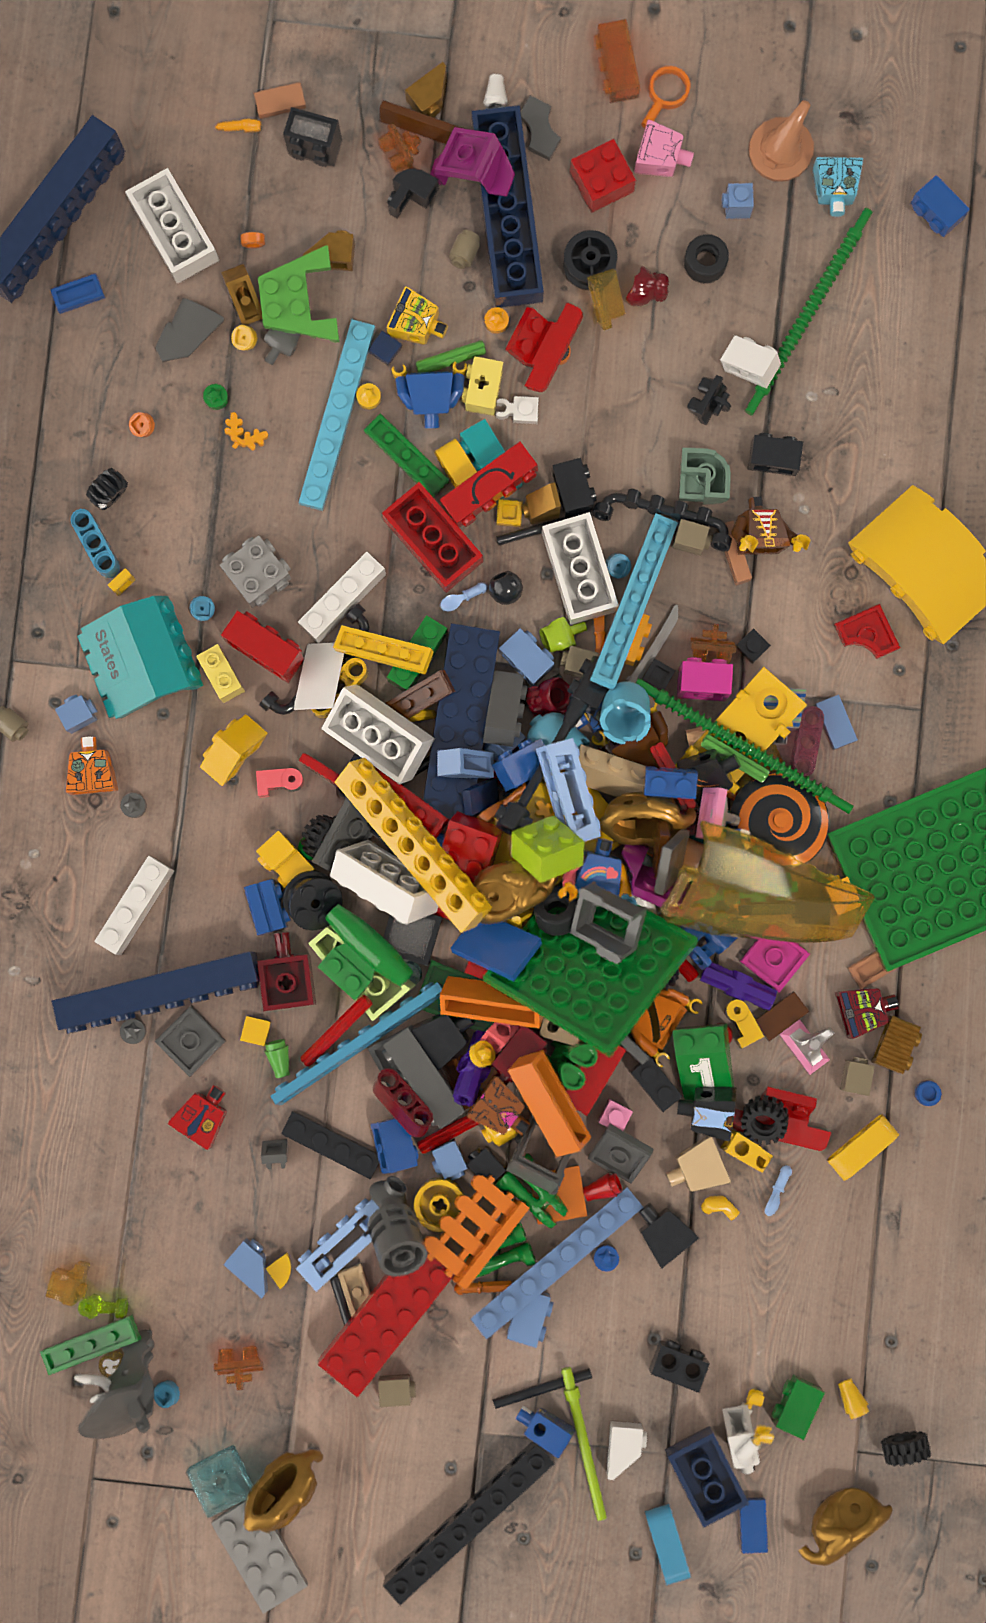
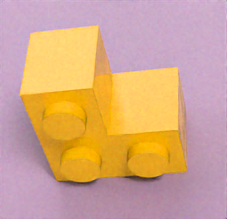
M246 714L239 720L233 719L225 731L220 729L213 736L211 741L214 743L204 752L203 757L205 759L200 768L223 786L238 773L245 759L260 748L268 732Z
M277 831L256 850L260 855L257 860L266 870L271 871L273 869L279 874L277 880L284 888L296 875L305 871H317L280 831Z

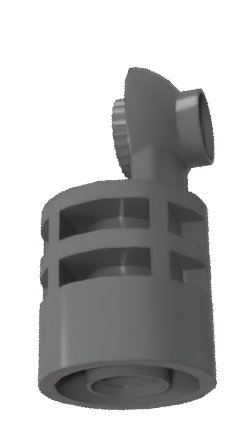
M394 1176L371 1185L369 1189L370 1196L379 1206V1209L370 1216L367 1227L381 1270L390 1276H403L418 1270L425 1263L428 1253L415 1214L407 1206L405 1195L407 1187L402 1180Z

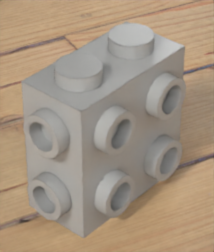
M258 535L256 538L251 537L242 544L243 548L236 553L231 552L222 559L223 563L220 564L222 570L252 608L256 605L258 607L264 605L270 599L269 595L274 591H282L288 586V581L291 579L288 573L291 569L283 558L278 560L273 554L276 549L268 539L263 541Z

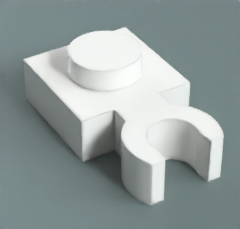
M514 396V403H509L506 399L497 400V406H504L506 408L504 412H496L497 419L502 420L513 416V423L537 424L538 397Z

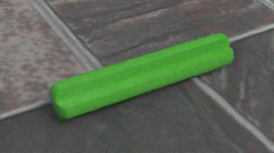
M480 340L417 361L416 368L418 373L433 372L451 366L454 362L457 364L484 355L486 348L483 341Z
M707 734L702 740L701 746L706 750L715 749L721 759L735 754L741 764V767L738 769L759 782H764L768 777L769 770L739 753V751L721 742L719 739L714 738V736Z

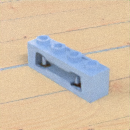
M573 738L536 748L555 816L565 825L567 824L584 841L601 837L600 822L595 817L593 798L588 792L586 773L581 768L579 749L574 743ZM565 769V772L560 773V770Z
M364 1198L355 1207L357 1212L351 1218L347 1215L336 1224L338 1230L332 1235L327 1232L317 1241L319 1247L311 1252L308 1249L298 1259L300 1264L296 1270L316 1292L371 1242L370 1234L365 1232L368 1230L367 1223L370 1216L379 1209V1206L373 1199L368 1201L367 1198ZM366 1215L367 1218L360 1224V1227L365 1232L333 1261V1266L323 1274L322 1271L331 1262L326 1256L317 1263L314 1260L322 1253L325 1255L356 1227V1222Z

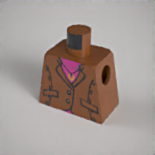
M495 1075L478 1096L475 1104L466 1113V1116L502 1135H505L510 1127L520 1135H523L530 1125L529 1121L519 1115L525 1105Z

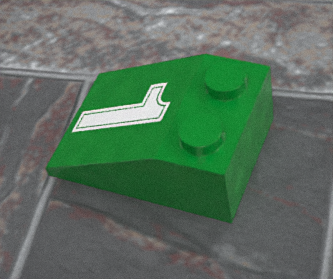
M727 1023L678 1027L673 1030L675 1057L684 1100L694 1101L695 1089L697 1087H734Z

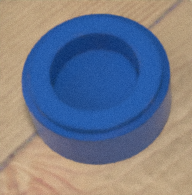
M922 1081L915 1088V1098L922 1105L934 1106L941 1099V1089L935 1082Z

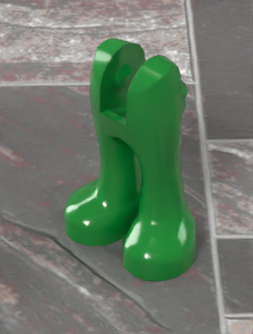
M554 1040L550 1044L555 1047L552 1055L545 1054L552 1068L558 1072V1077L566 1088L570 1090L582 1088L586 1080L584 1073L578 1067L568 1063V1061L570 1060L582 1067H591L597 1062V1051L589 1044L580 1043L571 1046Z
M529 1153L524 1156V1158L533 1162L534 1159ZM508 1171L495 1185L500 1191L512 1193L530 1208L529 1211L541 1223L550 1229L557 1225L551 1215L545 1211L550 1204L555 1211L565 1217L568 1209L557 1194L551 1195L544 1189L524 1180L539 1195V1199H536L516 1176Z
M520 1221L498 1250L527 1240V1235ZM529 1241L500 1255L491 1257L476 1278L515 1262H523L527 1266L535 1265L537 1262ZM469 1253V1255L465 1258L464 1262H465V1261L468 1259V1257L471 1255L470 1253Z

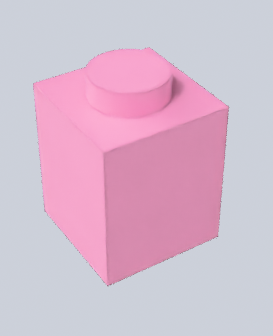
M608 1098L597 1121L606 1127L611 1124L624 1131L633 1111Z

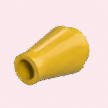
M852 1378L838 1383L845 1414H848L851 1420L869 1412L867 1407L869 1403L855 1386Z

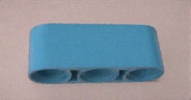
M86 509L76 510L71 515L70 521L92 564L103 577H115L120 571V564L98 522ZM83 518H89L87 526L79 527V522ZM94 539H100L101 543L97 548H90V544ZM112 560L111 567L107 570H102L103 562Z
M666 1504L646 1510V1518L666 1585L691 1578L670 1505Z

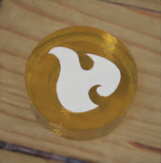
M117 1351L104 1354L98 1365L100 1373L106 1378L113 1374L119 1367L123 1355Z

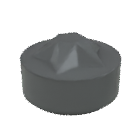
M129 793L123 797L120 806L126 816L139 818L145 813L147 803L141 795Z
M129 1019L121 1025L120 1036L128 1044H137L145 1038L146 1026L141 1020Z

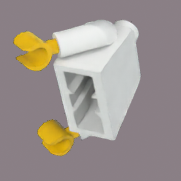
M756 1389L749 1390L746 1403H742L741 1406L722 1409L734 1468H740L743 1474L754 1472L755 1465L760 1463L758 1449L761 1447L760 1443L771 1444L774 1438L773 1434H769L772 1430L771 1427L758 1425L755 1429V1434L753 1432L750 1414L753 1411L751 1407L752 1405L761 1407L764 1401L763 1392Z

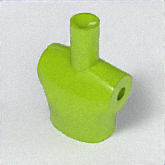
M561 617L552 621L546 627L541 628L539 634L544 648L550 653L559 650L566 651L570 649V646H576L574 635L587 631V626L585 622L569 626L566 618Z

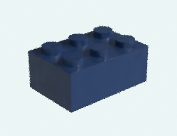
M710 1426L665 1449L667 1457L703 1528L749 1505Z

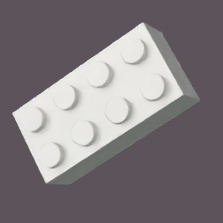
M168 168L125 191L132 207L177 284L219 261L212 243Z
M590 512L542 526V536L569 624L573 625L617 612L619 605Z
M357 684L343 687L322 727V730L360 757L366 758L374 767L399 784L413 779L435 740L434 737Z
M369 840L337 850L330 877L338 881L341 886L357 893L360 898L367 899L375 904L379 910L386 911L394 916L398 922L409 924L437 912L438 905L396 856Z

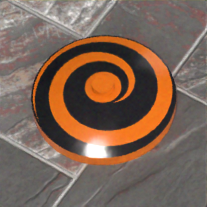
M776 772L769 773L764 782H759L756 779L751 780L738 792L729 813L738 815L740 822L737 826H730L729 824V828L750 831L749 845L761 849L763 870L786 872L807 864L820 852L829 832V813L826 803L818 799L819 796L813 797L811 791L807 793L806 788L800 789L799 784L795 786L794 781L788 782L787 777L782 778V774L776 775Z

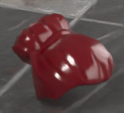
M642 266L640 272L634 277V284L626 296V301L632 306H643L653 300L663 302L666 300L669 292L668 276L664 273H652Z
M553 677L545 680L539 686H530L526 693V702L531 713L535 717L539 714L543 716L551 712L565 713L571 695L567 692L570 685L560 677Z

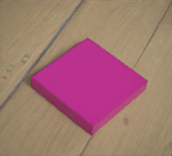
M769 923L739 962L780 993L810 953L774 924Z

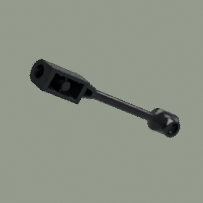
M593 656L591 661L587 658L585 659L579 670L583 675L579 681L574 679L567 690L571 695L563 724L551 744L564 741L570 730L576 726L585 712L594 716L609 690L607 687L590 681L599 656ZM540 764L518 802H508L507 806L501 804L494 818L498 819L496 826L512 836L513 831L532 824L534 820L530 818L531 814L527 809V805L544 777Z

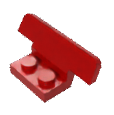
M567 302L557 322L547 321L534 308L526 307L505 350L521 364L533 368L524 385L527 389L544 392L548 388L583 319V312L579 307Z
M767 1087L761 1095V1100H763L764 1095H768V1100H772L775 1097L777 1098V1104L782 1101L784 1103L783 1108L787 1107L788 1109L787 1132L783 1139L779 1138V1141L817 1151L826 1149L831 1132L808 1127L809 1117L816 1108L817 1098ZM735 1109L732 1127L734 1130L744 1133V1129L741 1128L743 1111ZM764 1115L755 1118L758 1122L766 1125L775 1122L771 1117Z

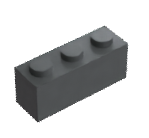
M494 671L483 743L513 747L514 737H520L522 723L517 722V718H523L524 704L520 703V699L525 700L527 685H523L524 675Z

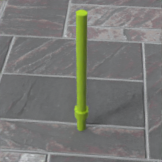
M565 1367L561 1369L565 1383V1399L570 1404L596 1518L598 1521L605 1520L607 1516L580 1407L579 1387L575 1386L571 1367Z

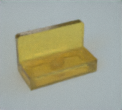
M610 269L587 277L597 323L603 331L613 328L611 319L625 315L617 273L615 269Z

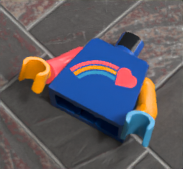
M598 838L595 852L584 850L583 866L563 874L562 885L564 887L558 892L560 898L564 897L567 891L569 893V901L577 897L581 888L595 881L596 885L637 906L636 900L631 897L630 882L624 864H622L621 859L610 855L613 841Z

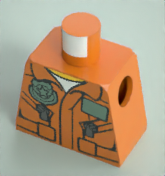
M96 737L81 738L82 752H72L69 755L66 793L79 795L118 791L109 752L97 750Z

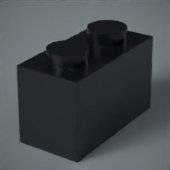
M769 433L754 435L751 442L748 470L796 476L800 470L803 441H797V438L792 436H785L783 439L775 438Z
M581 458L552 465V475L564 516L589 509L590 511L593 510L597 497L594 487L589 488L587 479L590 478L587 464L583 465Z
M649 1056V1059L643 1065L638 1063L629 1073L659 1110L664 1112L683 1096Z

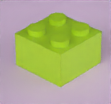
M553 815L513 831L511 857L542 883L583 866L584 840Z

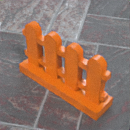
M475 1175L471 1179V1186L476 1190L473 1196L469 1198L465 1195H459L455 1199V1206L460 1211L455 1218L444 1215L439 1219V1227L444 1231L439 1239L433 1236H427L423 1239L428 1253L427 1259L430 1261L433 1258L438 1260L447 1268L444 1273L450 1278L454 1274L451 1280L464 1290L469 1287L530 1209L520 1200L514 1199L512 1201L514 1195L509 1191L504 1194L492 1183L495 1179L491 1175H488L487 1178L482 1175ZM482 1196L495 1207L490 1215L477 1205ZM466 1217L479 1227L474 1235L461 1225ZM486 1233V1236H485V1237L483 1238V1240L480 1242V1239H481V1238L483 1237V1235ZM450 1237L463 1247L458 1255H455L444 1245ZM469 1253H470L471 1255H470V1256L468 1257V1259L464 1262L465 1258H466V1257L469 1255Z

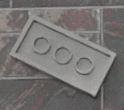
M245 1500L212 1520L211 1524L264 1614L306 1588L308 1582L278 1530L264 1533L260 1530L249 1532L245 1529Z

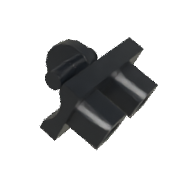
M716 375L714 379L703 377L698 389L699 392L705 394L704 398L701 400L693 397L687 405L689 412L697 416L701 424L707 425L712 415L719 416L721 411L728 412L731 408V404L727 401L730 395L725 392L727 387L723 384V377Z

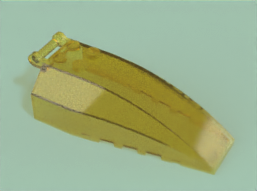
M702 820L700 827L705 846L700 869L689 866H682L678 872L679 878L668 900L663 902L660 911L664 914L665 922L711 935L785 942L819 943L853 937L875 897L873 894L847 881L839 880L838 877L830 873L827 875L817 870L815 866L809 863L807 865L796 860L795 856L789 853L786 855L775 850L774 846L747 833ZM694 880L682 904H678L688 882Z

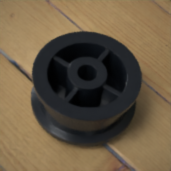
M586 230L574 235L567 243L564 251L563 268L567 279L574 286L583 290H597L607 285L613 278L618 258L616 246L606 234L599 231Z
M305 871L296 875L287 884L283 893V905L286 912L299 927L305 930L315 931L330 926L325 919L326 916L336 905H343L340 889L326 874L319 871Z

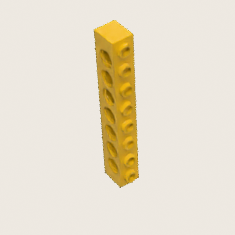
M366 758L349 762L336 779V785L457 929L463 933L476 927L493 908L486 900V897L471 883L469 877L454 863L453 858L442 849L436 838L425 829L421 821L408 809L405 802L391 789L389 783L374 769L371 762Z

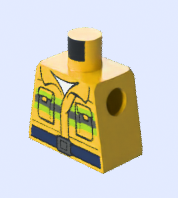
M405 286L387 325V334L393 338L425 345L430 334L443 339L448 325L437 320L439 308L435 304Z

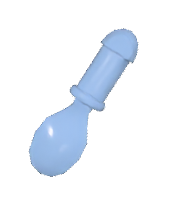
M479 582L467 590H462L461 595L451 594L441 600L440 608L446 612L457 609L463 600L469 601V599L485 593L488 589L487 583Z
M788 1165L780 1169L776 1183L772 1186L774 1189L764 1212L767 1216H772L779 1208L780 1192L784 1193L785 1185L792 1174V1169Z

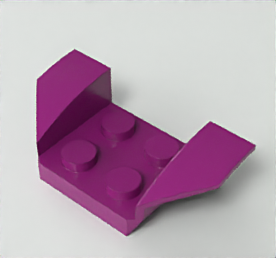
M454 127L443 152L434 160L430 175L438 179L439 185L444 186L449 177L481 182L489 194L507 197L515 173L501 143L494 133Z
M625 845L622 851V855L634 877L632 880V895L680 915L689 907L691 901L715 894L718 890L719 884L706 880L708 872L700 869L694 886L679 878L664 895L657 894L654 891L657 878H654L653 867L642 864L649 847L644 845Z

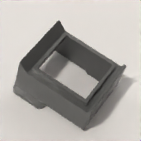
M593 881L579 890L570 933L597 947L596 951L600 956L615 964H619L621 960L637 949L647 907L636 906L596 885V882ZM596 905L602 906L629 920L625 939L593 923Z
M532 1114L529 1120L526 1119L530 1122L527 1130L523 1135L518 1133L515 1137L517 1147L506 1170L544 1189L549 1194L555 1195L564 1178V1170L571 1154L561 1157L555 1173L522 1157L535 1126H539Z

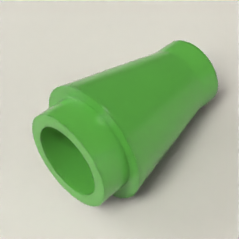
M285 1039L266 1043V1050L264 1052L275 1073V1077L282 1078L290 1075L289 1045L285 1043Z

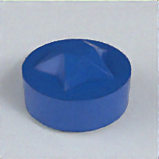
M610 1245L598 1247L594 1253L595 1265L598 1269L605 1272L614 1270L619 1263L617 1250Z

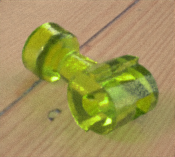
M93 1294L80 1301L78 1312L80 1315L88 1317V1319H93L99 1314L115 1313V1318L122 1319L127 1317L129 1302L126 1298H118L116 1303L102 1301L99 1295Z

